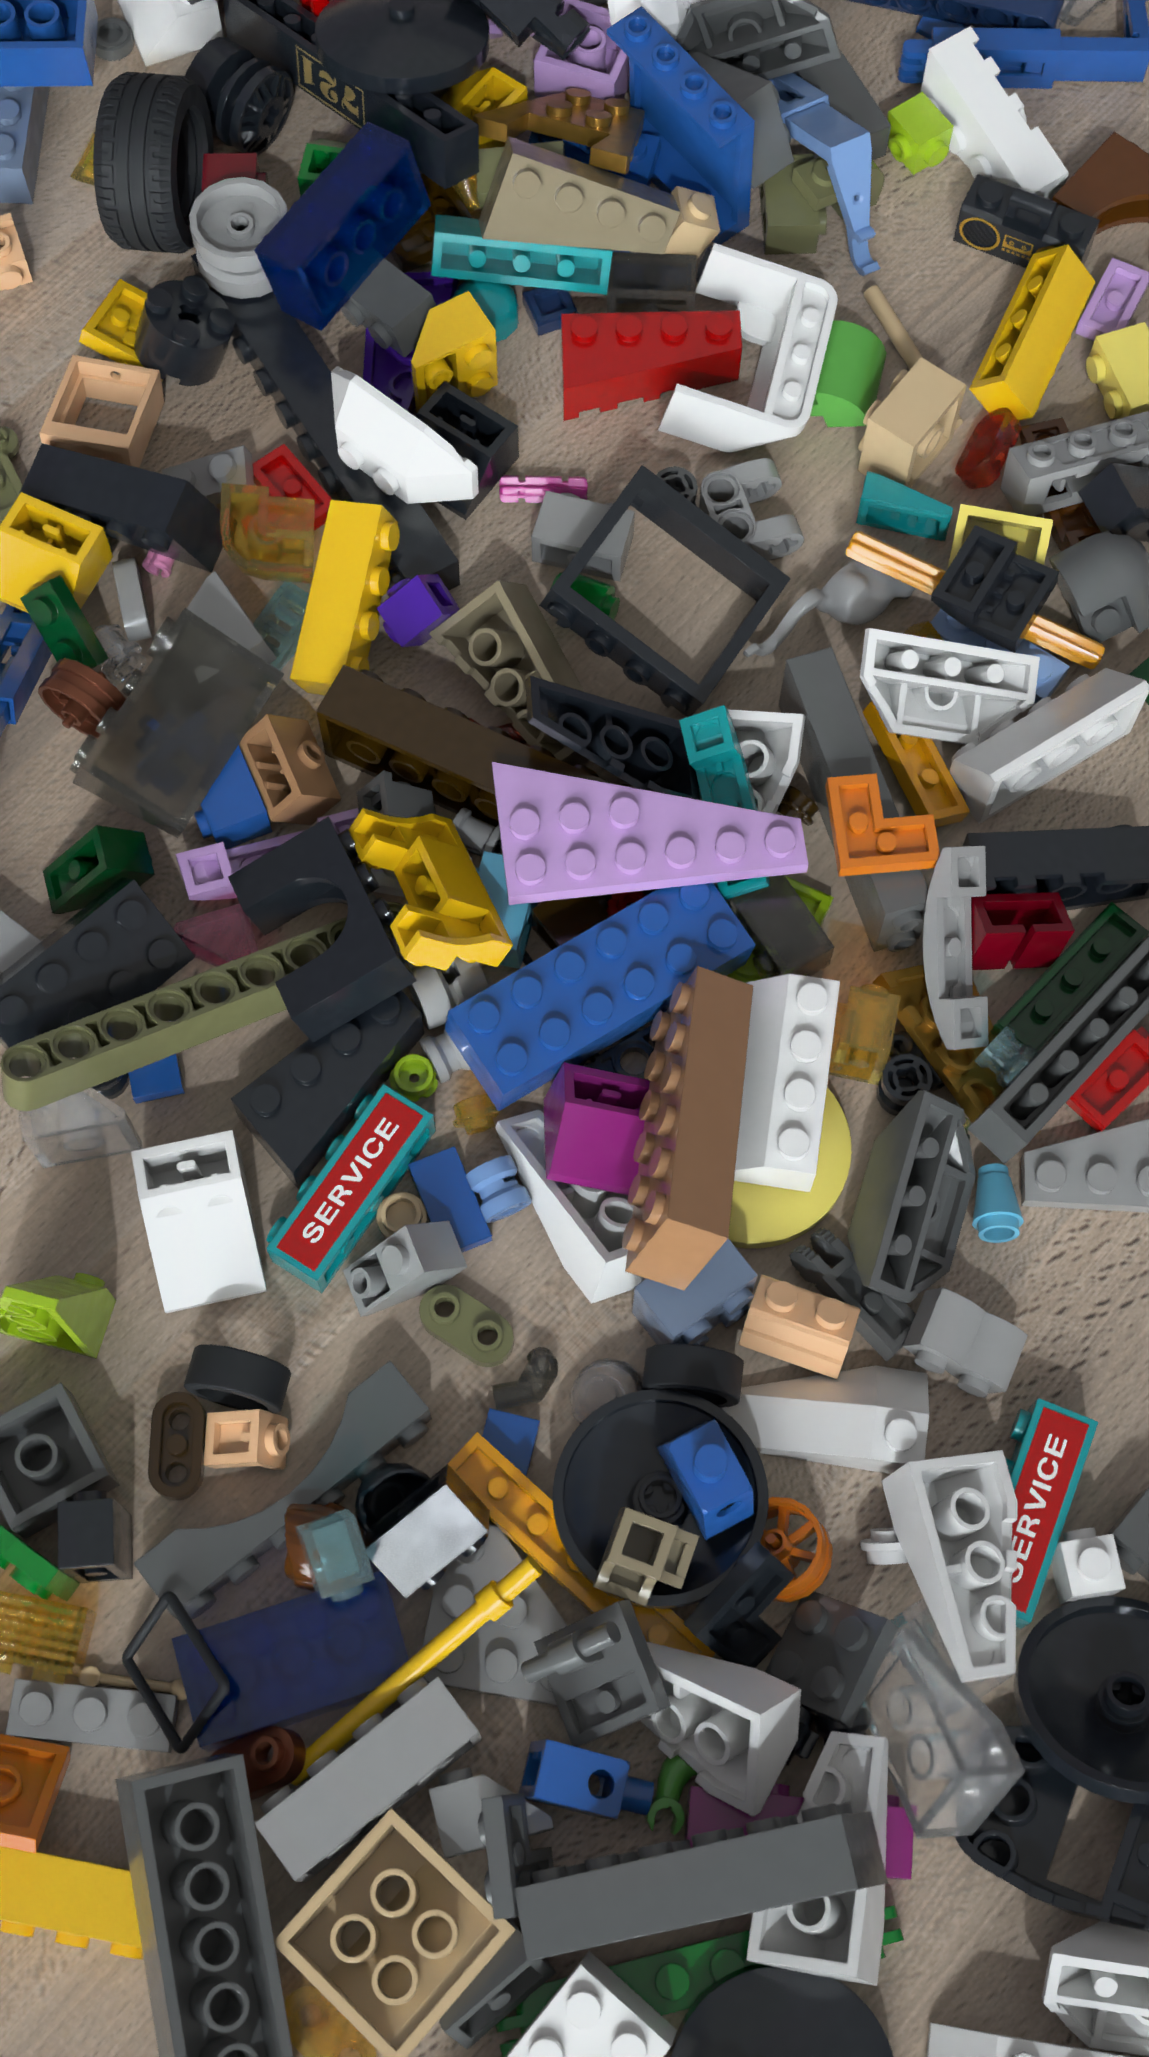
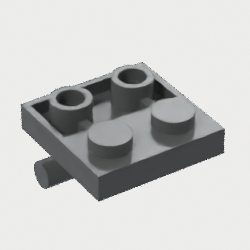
M630 1599L616 1602L535 1641L534 1644L538 1655L524 1661L521 1665L522 1675L529 1683L547 1676L571 1744L575 1747L586 1745L671 1707Z

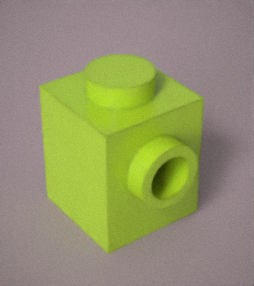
M923 92L888 111L887 120L891 125L887 146L890 148L893 157L898 162H902L913 175L928 166L934 167L945 159L949 152L954 126Z

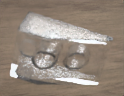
M902 1628L891 1643L861 1708H868L869 1728L872 1735L888 1739V1772L916 1838L973 1835L1025 1770L1002 1721L965 1683H961L960 1678L912 1628Z

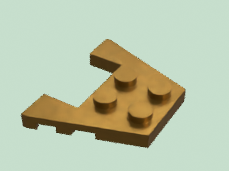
M570 88L565 92L477 113L472 116V121L479 125V136L506 142L508 136L515 138L529 130L591 147L589 165L627 174L630 161H632L634 156V148L638 144L643 129L645 111L630 107V103L624 99L609 98L602 100L591 97V92L588 90Z

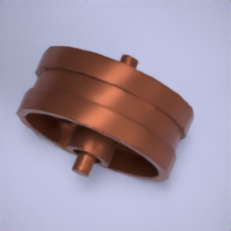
M64 658L58 660L52 669L50 677L45 678L38 689V694L42 701L55 715L63 720L62 725L68 729L73 727L77 731L101 741L110 740L116 731L117 724L123 722L130 710L126 698L106 679L107 676L100 671L97 673L90 667L71 659Z

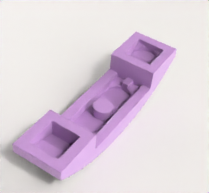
M356 808L328 816L339 831L342 832L350 828L358 816L359 810ZM328 816L317 818V823ZM303 831L227 850L224 843L220 842L177 853L176 859L188 899L205 901L237 898L228 876Z

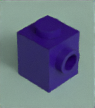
M438 574L416 575L412 580L411 578H406L399 581L387 591L389 598L376 608L384 619L383 627L386 633L394 642L400 644L401 647L425 644L432 638L429 634L431 631L460 610Z

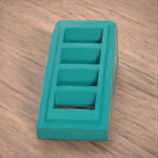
M867 471L856 523L945 541L953 507L885 476Z

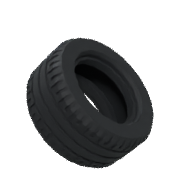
M125 72L111 80L104 91L99 106L94 136V187L99 216L104 230L109 238L121 248L183 254L194 247L189 214L195 199L202 193L203 153H214L211 118L205 95L201 88L186 76Z

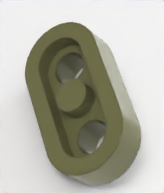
M443 1284L435 1286L423 1296L420 1302L419 1314L423 1327L430 1335L478 1366L495 1367L508 1359L514 1347V1336L511 1325L504 1317L453 1285ZM442 1302H449L455 1307L454 1312L448 1317H441L435 1312L436 1307ZM484 1330H492L498 1337L493 1344L483 1345L478 1341L479 1334Z

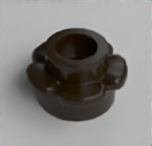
M789 785L776 814L799 818L801 823L809 826L814 823L812 817L819 810V807L800 790Z

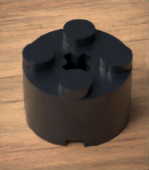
M187 276L184 280L162 282L151 288L147 293L135 334L134 349L136 356L145 368L160 370V376L163 380L168 375L180 379L179 385L183 386L205 384L216 376L222 364L236 323L235 316L226 303L217 294L209 290L207 282L197 276Z

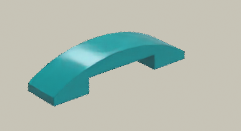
M722 705L679 720L689 764L696 771L702 801L758 811L746 763L727 707ZM769 877L717 882V886L722 897L727 900L770 886Z

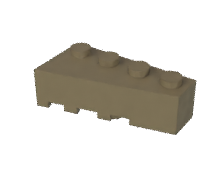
M508 136L479 218V226L482 239L664 254L680 215V210L674 195Z

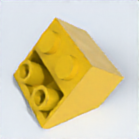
M490 67L478 71L466 80L453 85L440 99L472 120V116L477 113L528 101L526 86L495 67ZM479 136V149L505 147L506 142Z
M470 291L441 303L428 311L411 360L416 414L444 381L470 397H480L490 391L492 387L498 385L496 330Z
M21 492L0 524V601L28 613L20 598L48 580L61 575L81 609L113 558L104 528Z

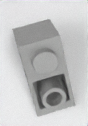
M440 1221L403 1226L344 1269L343 1272L359 1314L362 1317L422 1295L431 1288L444 1284L468 1266L450 1222Z

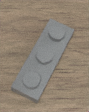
M15 1679L5 1735L154 1752H172L171 1744L139 1691ZM154 1693L175 1728L179 1706L177 1695Z

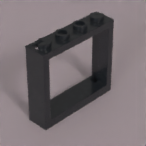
M642 465L539 606L558 619L555 624L563 628H570L582 637L592 652L602 657H608L623 668L624 674L632 682L638 685H645L659 695L662 703L667 708L672 705L686 717H689L704 704L791 578ZM630 505L756 600L699 683H696L570 587Z

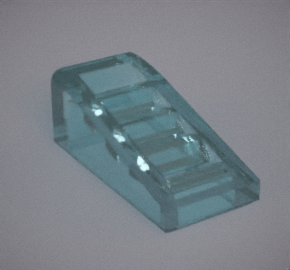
M286 580L274 593L253 623L263 639L269 635L281 643L277 648L265 640L277 657V659L253 675V677L265 685H268L295 655L309 593L289 580ZM282 620L291 626L292 629L288 632L277 624Z

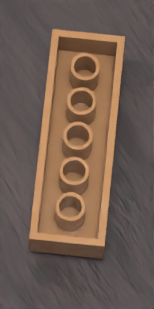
M699 966L696 967L686 983L679 982L677 984L666 1012L659 1011L656 1014L650 1029V1039L655 1041V1046L647 1061L644 1078L650 1080L649 1091L645 1094L639 1111V1119L645 1121L644 1130L638 1138L633 1155L634 1161L639 1163L638 1174L635 1176L628 1194V1204L633 1205V1214L622 1238V1248L628 1250L625 1272L681 1290H685L729 1236L753 985Z

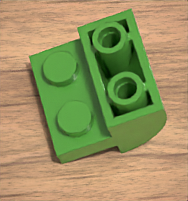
M833 320L810 416H823L827 427L867 426L863 423L868 409L876 401L887 355L883 343L873 332L855 323Z

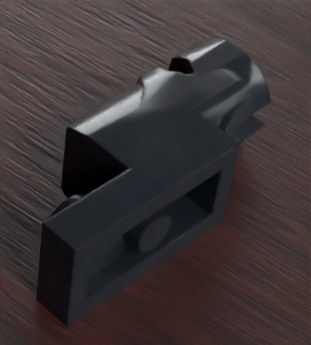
M471 0L519 48L534 32L535 35L532 38L556 53L562 60L568 58L590 32V24L574 9L569 10L567 14L561 15L564 10V0Z

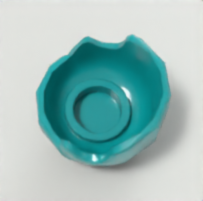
M465 280L454 292L453 298L470 291L495 328L496 342L507 339L517 329L519 323L518 301L516 293L510 285Z

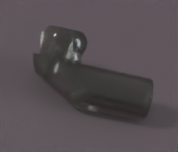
M545 1347L532 1349L527 1355L528 1363L518 1380L492 1385L496 1410L534 1404L545 1398L558 1376L559 1364L551 1350Z

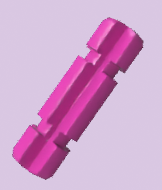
M504 475L499 481L500 501L504 503H519V498H525V503H542L546 491L559 494L572 493L581 499L587 500L588 483L585 477L568 476V481H562V476H525V480H519L517 475Z

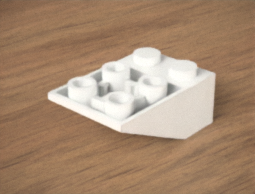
M233 1130L131 1151L140 1206L165 1313L266 1292L267 1288L241 1149Z

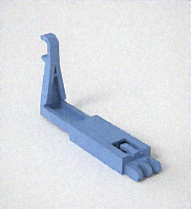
M789 73L769 79L778 91L780 98L778 103L783 123L790 132L791 139L794 138L828 163L827 170L846 225L849 253L854 268L861 276L881 269L878 262L871 258L868 247V240L876 235L870 226L872 161L870 132L829 105V98L826 93L796 74Z

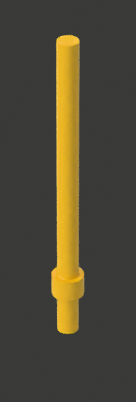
M528 1556L499 1582L491 1580L474 1595L475 1603L306 1748L303 1770L291 1783L298 1786L310 1776L306 1770L315 1761L332 1749L335 1752L340 1750L353 1738L352 1733L360 1725L375 1714H381L405 1689L424 1677L488 1620L497 1621L514 1606L512 1600L543 1574L539 1564L532 1557Z

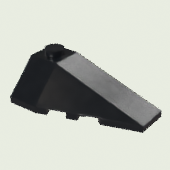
M529 676L525 680L528 723L637 789L700 800L696 771L689 764L679 720L534 676Z

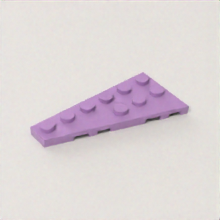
M492 762L509 905L807 872L808 858L802 823L799 818Z

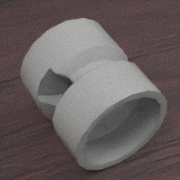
M458 956L446 971L426 965L411 969L417 981L409 985V989L428 1030L445 1024L450 1009L489 987L480 963H469Z

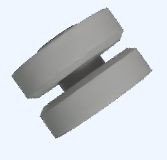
M247 177L229 178L208 186L195 199L189 214L190 230L193 244L196 248L200 273L210 287L222 295L245 299L268 294L278 289L286 281L294 266L295 256L287 204L276 189L261 180Z

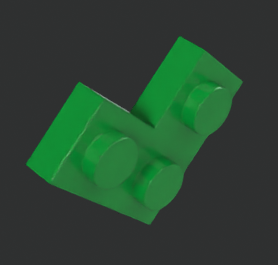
M0 1524V1567L6 1570L10 1563L16 1566L9 1576L45 1601H48L51 1595L55 1594L67 1602L80 1583L58 1570L56 1565Z

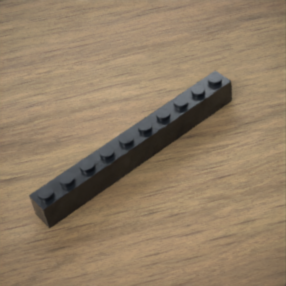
M195 253L191 255L195 272L193 276L205 280L200 273ZM209 286V290L217 294L235 316L236 323L232 332V337L234 338L232 344L238 358L244 365L250 363L255 370L253 376L261 393L265 397L271 394L275 400V410L282 425L286 429L291 427L298 435L296 441L302 455L308 462L312 460L316 462L320 468L318 470L319 478L328 494L333 495L336 493L341 501L383 505L398 521L400 530L399 544L397 549L392 551L388 567L390 588L403 579L411 578L412 580L416 575L438 574L448 591L459 586V561L421 504H407L395 494L388 495L376 485L373 478L360 469L354 470L350 468L340 458L335 430L331 371L278 292L274 290L261 297L239 299L222 295Z

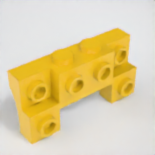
M362 808L349 828L356 844L355 849L358 853V858L370 868L377 870L384 868L394 871L408 902L390 925L404 960L416 966L422 967L426 965L444 971L449 968L457 956L469 963L479 962L498 967L513 947V943L452 819L433 813L411 818L393 817Z

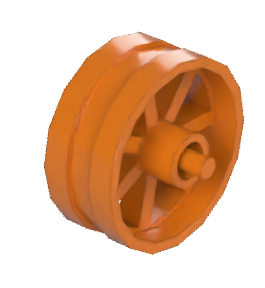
M770 1497L768 1498L767 1520L778 1516L777 1529L773 1528L768 1531L764 1529L761 1544L795 1575L773 1601L793 1602L808 1597L822 1585L831 1568L833 1547L828 1531L806 1505L792 1498ZM790 1515H799L808 1520L807 1523L788 1536ZM816 1532V1553L796 1547ZM800 1560L811 1563L808 1569L797 1578L794 1568L798 1566Z

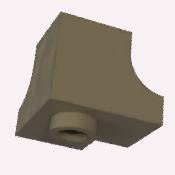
M621 1507L592 1587L627 1600L630 1599V1601L644 1606L647 1605L657 1581L682 1589L699 1536L682 1530L676 1525L627 1507Z

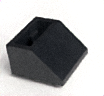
M444 381L420 408L415 417L451 444L460 456L469 459L478 467L479 493L473 499L438 502L466 520L519 458L518 426Z

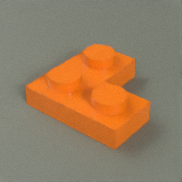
M877 773L827 778L825 788L838 877L935 868L940 851L934 814L884 818Z

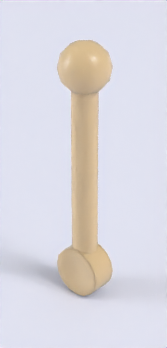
M94 1666L83 1668L79 1674V1681L82 1686L98 1687L102 1684L137 1689L131 1677L105 1674ZM178 1678L173 1682L145 1679L152 1691L177 1695V1700L186 1699L191 1692L190 1683L183 1678Z

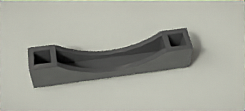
M391 1361L387 1362L348 1393L343 1417L330 1447L313 1471L288 1495L265 1510L234 1523L209 1528L176 1529L133 1564L159 1599L165 1592H174L192 1620L197 1618L216 1602L215 1592L230 1580L234 1585H237L248 1578L260 1566L257 1559L273 1546L277 1550L287 1546L284 1515L290 1504L327 1505L329 1502L340 1504L345 1498L342 1492L358 1478L362 1481L372 1469L387 1463L384 1457L400 1444L404 1449H407L428 1432L429 1428L426 1426V1423L432 1419L429 1408ZM168 1605V1606H167V1610L169 1611V1613H170L173 1617H175V1618L177 1619V1617H176V1615L174 1614L173 1610H172L171 1607Z

